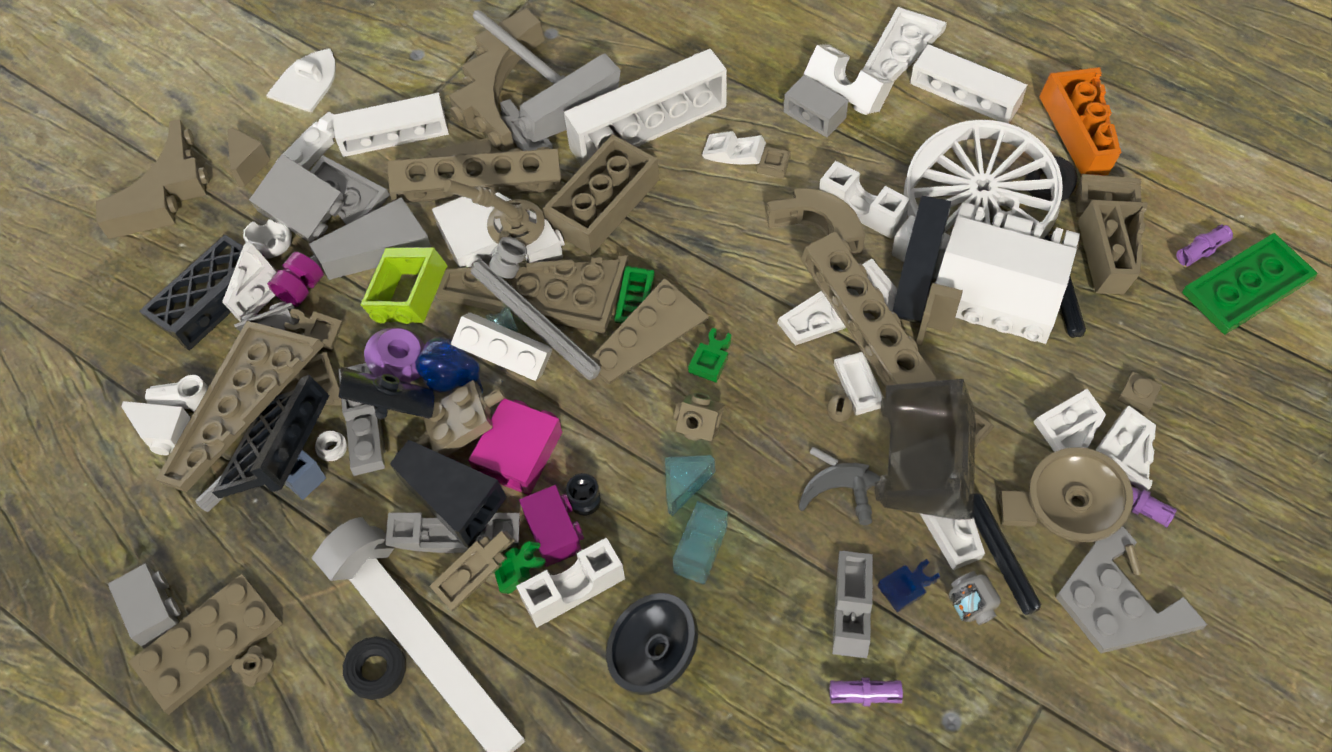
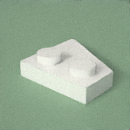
M247 242L244 244L222 301L240 322L243 316L258 313L275 296L267 283L276 274V271L252 243Z
M1086 389L1037 417L1033 422L1053 451L1056 452L1072 447L1087 448L1094 437L1096 429L1105 418L1106 413L1089 390Z
M1128 406L1122 411L1096 448V451L1113 459L1124 470L1133 486L1140 491H1148L1152 486V480L1149 479L1150 464L1154 461L1152 442L1155 439L1156 425L1131 406Z

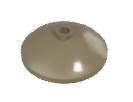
M1072 447L1048 455L1036 467L1030 481L1029 497L1036 516L1046 528L1068 540L1094 542L1105 539L1116 533L1125 524L1132 510L1133 490L1128 476L1113 459L1093 449ZM1078 499L1083 505L1075 506L1071 500Z

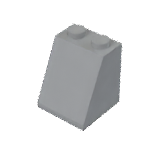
M281 154L249 199L259 213L274 222L285 225L291 232L310 243L325 234L328 228L326 225L327 221L332 215L334 217L337 216L344 205V202H342L344 197L339 190L284 154Z

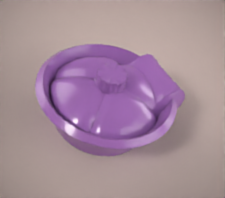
M386 328L380 330L368 340L365 346V362L374 375L390 374L397 377L400 381L411 383L424 373L428 365V351L425 344L416 334L406 329Z

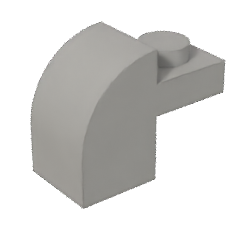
M358 517L343 523L332 531L311 558L330 581L353 579L367 559L388 558L394 547L386 546V533L376 526H369L362 517Z

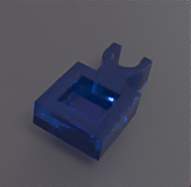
M927 559L918 564L913 573L907 565H904L881 579L877 584V587L897 613L925 595L927 591L923 586L928 587L941 577L938 573L931 577L923 573V569L930 563Z

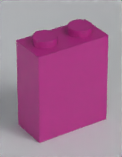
M503 399L491 418L493 428L481 436L468 461L472 469L497 479L499 484L530 495L562 435L560 421L556 415L549 411L542 410L540 412L530 408L522 401Z

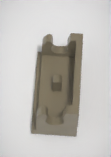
M1082 174L1075 191L1076 217L1082 216L1092 200L1141 202V179Z

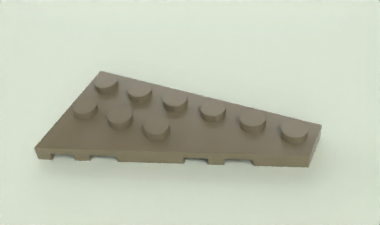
M246 321L156 480L163 485L187 492L318 353L324 344L317 338Z

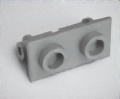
M279 302L270 306V311L263 314L251 313L243 316L240 319L241 322L234 324V326L241 332L246 321L285 330V322L295 325L299 320L290 316L291 309H296L292 303Z

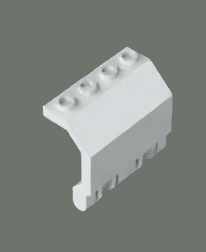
M962 202L935 283L963 290L955 318L965 320L971 324L993 328L999 332L1024 337L1030 341L1046 344L1068 284L1080 233L1067 230L1062 244H1059L1063 232L1061 228L1056 227L1051 241L1041 239L1044 231L1043 223L1037 222L1033 236H1030L1034 221L1008 214L1004 228H1001L1000 225L1004 213L998 211L994 216L993 225L982 223L985 216V208L979 206L975 219L972 220L971 217L975 205Z

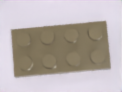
M241 574L128 662L162 710L169 715L231 666L236 659L246 654L251 646H256L281 626L282 623L247 578Z

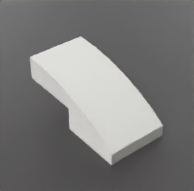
M733 131L709 134L702 156L704 159L728 164H759L766 142L762 135L737 138Z

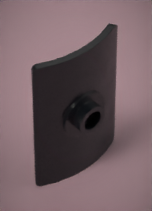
M341 367L339 398L375 406V416L379 419L387 417L388 409L428 419L432 418L434 410V392L432 388L403 382L390 374L378 376Z

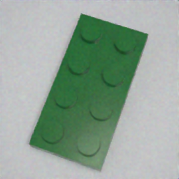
M1273 233L1186 285L1182 293L1226 335L1313 281L1318 273L1278 235Z

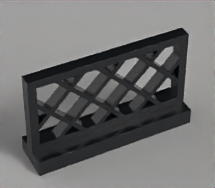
M224 235L139 312L143 317L177 339L184 348L190 351L231 313L222 301L243 245ZM227 246L231 248L230 254L219 256V253ZM229 263L228 269L217 271L218 265ZM210 267L209 273L198 275L200 270ZM222 279L217 285H215L216 280ZM208 282L207 288L196 290V284ZM188 286V292L176 295L181 287ZM201 298V299L194 305V299ZM186 301L185 308L174 310L175 303ZM167 305L166 312L153 314L160 306ZM179 318L174 324H172V319Z
M310 375L300 378L294 390L276 396L250 424L212 493L220 499L263 485L272 492L282 490L330 395Z

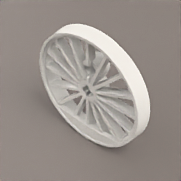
M972 120L946 127L935 133L921 145L910 163L904 185V196L910 198L908 217L912 215L916 218L918 205L915 198H921V196L956 195L947 199L951 201V207L964 201L965 203L975 205L971 217L972 220L975 219L978 207L980 206L985 208L984 223L990 224V217L993 220L998 211L1004 213L1001 222L1003 228L1008 214L1034 221L1032 225L1033 231L1030 232V236H1033L1036 224L1039 221L1021 210L1019 203L1049 211L1042 222H1039L1044 224V231L1041 237L1043 239L1052 229L1058 217L1063 186L1057 161L1050 150L1034 135L1020 127L1005 122ZM974 139L978 172L958 143L959 141ZM980 139L997 140L987 171L984 174ZM1005 142L1017 147L991 174L1001 143ZM952 147L966 171L943 154ZM1023 152L1035 160L1002 175ZM938 162L956 176L931 170L930 168ZM1039 168H1042L1047 179L1010 182ZM922 177L953 185L914 188ZM1051 189L1052 200L1047 201L1014 191ZM999 206H1008L1012 210L1002 211ZM960 207L948 218L944 233L955 223Z

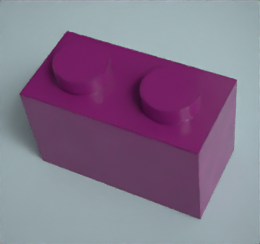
M556 485L519 499L534 540L541 545L538 550L541 557L545 558V567L575 556L578 552L582 551L579 541L584 539V535L578 521L571 522L568 513L573 511L566 494L560 496Z

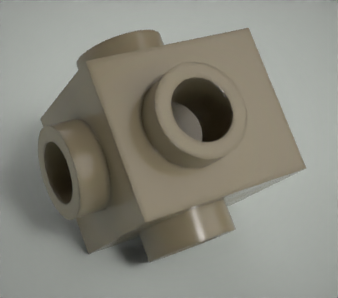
M689 394L682 403L678 402L674 412V420L678 421L676 432L683 433L684 437L690 440L700 441L704 439L712 442L719 432L725 404L711 400V397L706 394Z

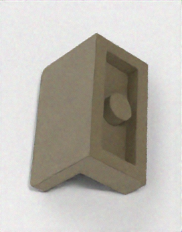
M932 283L916 344L922 345L927 327L951 333L963 290Z

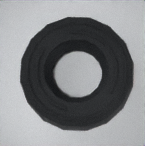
M1054 156L1062 176V202L1068 199L1074 192L1078 175L1075 167L1069 161ZM1042 168L1030 172L1025 175L1024 181L1041 180L1040 176L1044 171ZM1051 189L1027 190L1033 197L1047 201L1052 200Z
M378 636L365 638L356 643L348 651L343 662V678L348 688L358 697L369 700L381 699L393 693L402 683L406 672L405 658L400 648L391 640ZM372 656H381L387 662L385 673L377 680H367L362 675L364 662Z

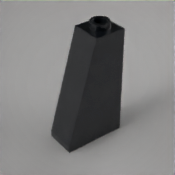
M408 440L403 448L396 453L390 463L401 482L467 548L472 546L507 498L497 479L411 440Z

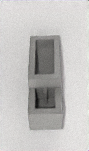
M839 551L832 654L867 658L871 640L873 554Z

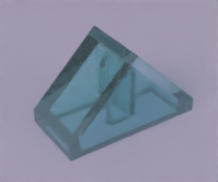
M711 455L665 457L666 495L669 514L673 516L715 474V458Z

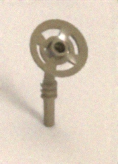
M449 179L444 184L446 192L469 198L473 203L481 206L494 207L487 220V230L492 240L499 244L503 237L520 235L528 231V234L515 238L527 246L536 241L544 230V215L541 209L530 201L521 199L505 201L496 196L493 190L481 186L474 188ZM532 209L536 214V223L530 222L528 210ZM500 218L503 227L500 233L494 227V220Z

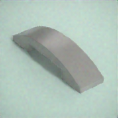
M388 513L386 546L436 553H465L469 549L437 518H423L421 513ZM495 513L475 542L482 540L485 536L492 540L501 531H507L515 539L508 548L519 546L520 513Z

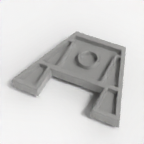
M1123 526L1113 535L1096 541L1056 596L1059 603L1100 654L1204 629L1208 624L1184 597L1157 614L1113 562L1114 559L1126 552L1125 545L1133 544L1135 546L1137 543Z

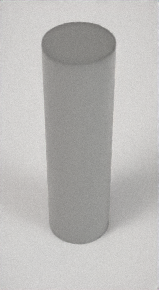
M812 447L810 454L832 466L837 465V459Z

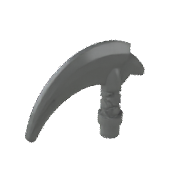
M860 463L837 464L824 469L810 480L801 496L799 510L804 511L813 498L826 490L848 487L854 491L857 504L855 511L859 524L869 525L872 523V508L868 504L867 490L871 486L885 488L887 483L880 476L868 470L869 465Z

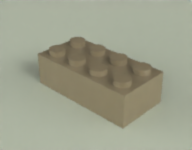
M612 134L543 208L545 220L549 222L554 231L559 230L563 239L592 255L659 181L658 159Z

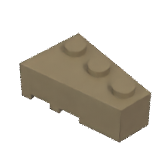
M1092 200L1079 218L1078 224L1095 293L1125 294L1140 275L1143 251L1141 239L1145 231V223L1143 221L1148 203Z

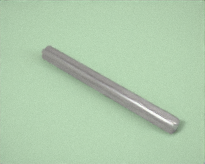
M484 261L473 264L470 270L471 274L587 380L595 379L598 376L601 367L504 279L495 274Z

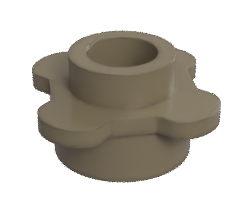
M251 646L245 656L241 659H236L232 664L233 672L239 673L243 677V684L248 687H252L257 682L264 680L273 669V661L266 659L262 655V649L259 646ZM255 663V667L250 669V665Z

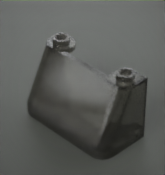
M964 379L886 385V397L881 399V413L883 417L888 418L891 425L888 474L881 475L880 481L875 482L876 500L880 501L884 508L954 520H972L974 514L976 419L973 403Z

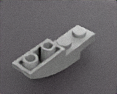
M366 363L346 367L372 374ZM339 369V379L341 381V369ZM341 399L342 413L347 427L350 469L353 475L356 476L385 469L384 453H386L383 429L381 419L375 416V406Z

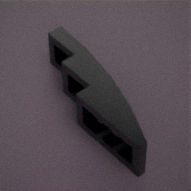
M921 196L893 307V312L897 314L899 319L922 323L944 239L951 201Z

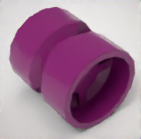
M293 252L282 265L284 270H278L267 285L271 292L287 304L292 303L295 307H298L308 296V289H313L324 274L322 269L312 259L302 253Z

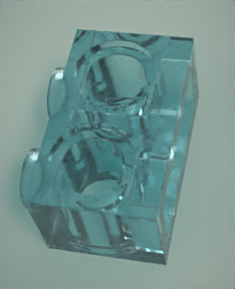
M697 501L673 557L674 574L705 585L728 528L727 511Z

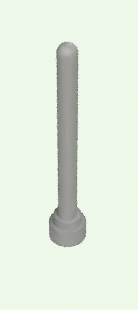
M474 11L473 18L550 82L555 84L565 78L564 75L560 76L482 11Z

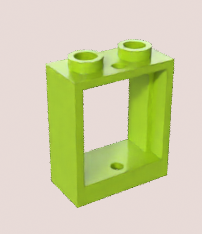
M385 248L360 305L369 314V317L378 323H424L448 265L435 248ZM402 275H418L407 302H390Z

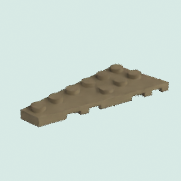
M628 255L618 256L616 260L602 261V257L591 258L590 262L574 263L572 260L526 263L525 267H519L515 277L509 279L501 278L551 323L606 333L629 258ZM472 267L446 269L436 292L438 300L516 315L471 274L470 270Z

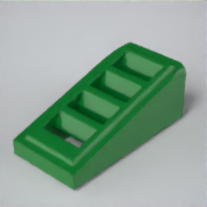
M625 266L614 320L615 323L622 324L628 318L623 316L624 311L634 312L637 308L636 306L625 305L626 301L642 303L652 292L655 280L654 270ZM631 281L646 283L645 287L630 285ZM634 291L644 294L643 297L628 295V292Z

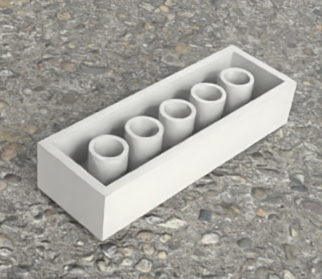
M707 49L565 111L564 117L571 152L582 167L612 134L638 147L725 108L727 69L711 49Z

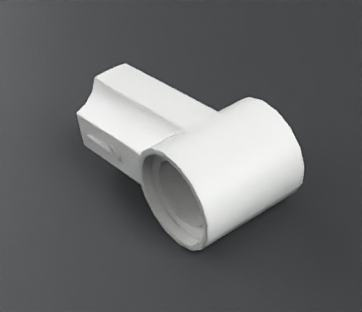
M188 375L178 383L151 386L150 389H146L145 399L147 404L183 407V409H191L195 412L209 387L199 376Z

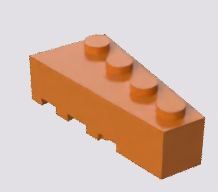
M1100 67L1050 73L1039 96L1081 176L1082 174L1109 175L1121 154L1115 125L1111 124L1109 118L1111 115L1110 105H1106L1104 98L1106 94L1105 86L1100 82V76L1102 75Z

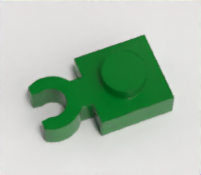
M712 328L708 335L709 345L699 344L688 366V371L693 375L717 383L728 360V352L726 350L731 346V334L727 333L726 338L719 341L715 339L717 329Z
M529 541L521 549L512 548L504 554L507 559L494 572L500 593H512L517 589V585L531 578L529 569L540 568L544 565L545 558H533L535 550L541 547L540 543Z

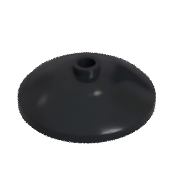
M656 593L635 601L620 615L611 630L606 649L608 670L620 687L633 694L649 695L668 688L682 676L692 661L698 642L697 621L691 608L674 595Z

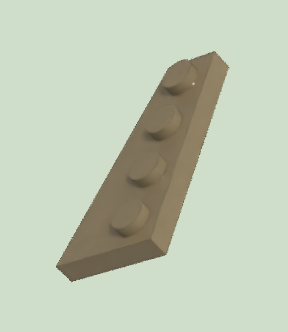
M664 278L591 357L601 367L598 377L606 384H611L650 356H654L663 350L664 347L676 339L678 340L686 335L691 329L707 321L710 316Z

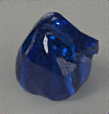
M434 337L426 343L423 351L418 354L415 360V369L430 389L447 392L458 386L463 387L474 380L480 386L481 392L483 391L479 378L480 366L478 362L469 356L467 351L451 345V339Z

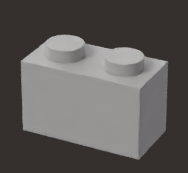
M803 75L785 93L784 113L826 138L846 119L848 99L806 75Z
M145 563L108 583L130 638L144 649L179 623L177 616L181 614V611L172 597L168 598L165 589L169 588V585L160 570L154 572Z

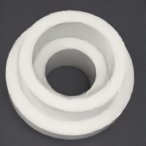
M335 431L323 432L319 435L315 444L317 455L324 461L338 460L347 450L345 437ZM331 445H336L333 449L328 450Z

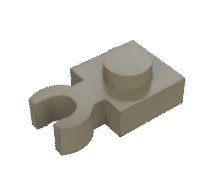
M291 309L290 316L298 319L299 322L295 325L285 322V331L297 334L302 332L305 336L317 338L324 344L322 348L332 351L342 327V320L314 311L311 318H307L302 311Z

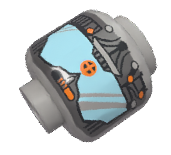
M975 571L951 583L953 589L949 593V599L962 621L972 622L976 620L978 625H982L997 616L994 610L1000 605L1001 599L986 575H976Z

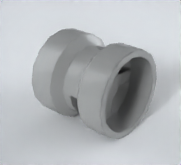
M503 237L497 246L498 253L493 254L489 266L498 276L509 279L516 276L520 267L519 263L524 260L527 254V248L515 238Z

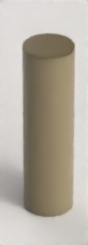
M1125 545L1133 575L1141 574L1134 545Z

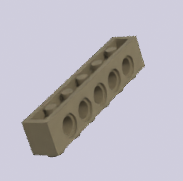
M540 147L530 151L512 149L503 153L484 151L475 155L456 153L448 157L428 155L421 159L400 157L393 161H387L389 193L392 202L401 197L405 203L449 200L462 197L444 190V184L448 179L474 188L481 186L493 190L495 193L499 192L502 195L561 190L558 149H551L549 147ZM527 167L537 168L535 172L525 171ZM500 169L509 170L507 174L497 173ZM472 171L481 172L479 176L473 177L469 175ZM444 173L453 174L448 179L441 178V175ZM417 175L425 176L420 181L412 180Z
M835 231L806 246L801 261L897 405L900 407L930 390L937 380L932 365L928 361H924L918 352L915 340L904 332L899 317L895 312L889 310L884 302L882 292L879 288L872 285L868 279L865 267L861 263H857L851 254V248L847 241L841 239ZM831 265H837L843 271H836ZM847 289H853L857 291L859 295H852L847 291ZM863 313L872 314L876 320L867 319ZM880 338L889 339L892 345L884 344ZM897 362L905 363L909 367V371L902 370Z

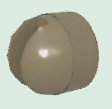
M837 394L833 396L828 402L827 407L829 417L838 422L849 419L853 409L852 401L845 395ZM838 403H843L842 412L836 411Z

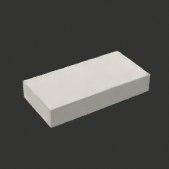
M863 352L834 359L835 370L846 395L852 401L855 416L885 407L886 401Z

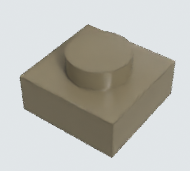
M1132 371L1118 401L1148 414L1162 384Z

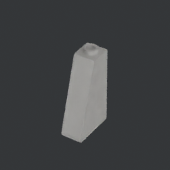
M606 53L598 56L521 104L520 118L518 119L520 130L527 134L533 142L565 131L564 112L600 95L618 89L620 69Z
M401 197L310 243L309 245L314 255L309 258L324 271L328 280L377 268L385 248H431L427 234Z

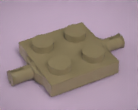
M474 380L470 381L434 404L432 418H424L426 424L425 434L413 442L426 448L431 445L433 451L446 457L493 428L490 419L491 407L506 399L503 390L498 387L488 395L483 396L480 386Z

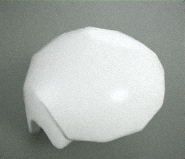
M268 219L267 223L262 226L253 221L243 231L245 242L252 243L266 259L281 255L288 250L292 242L290 229L271 219Z

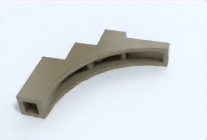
M527 8L498 23L502 29L529 51L544 42L541 21ZM486 30L475 36L477 58L462 65L465 87L449 95L452 105L450 113L457 123L461 121L468 130L476 126L479 132L487 134L493 147H499L503 152H508L515 149L511 131L499 115L498 105L500 92L507 76L522 58Z

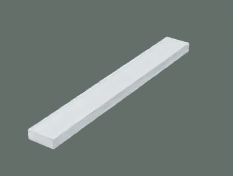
M376 558L367 559L354 578L349 579L486 752H514L525 742L524 738Z

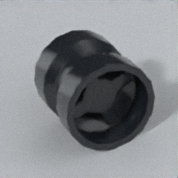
M584 473L570 478L566 486V492L572 510L576 514L583 516L596 512L601 503L596 479Z

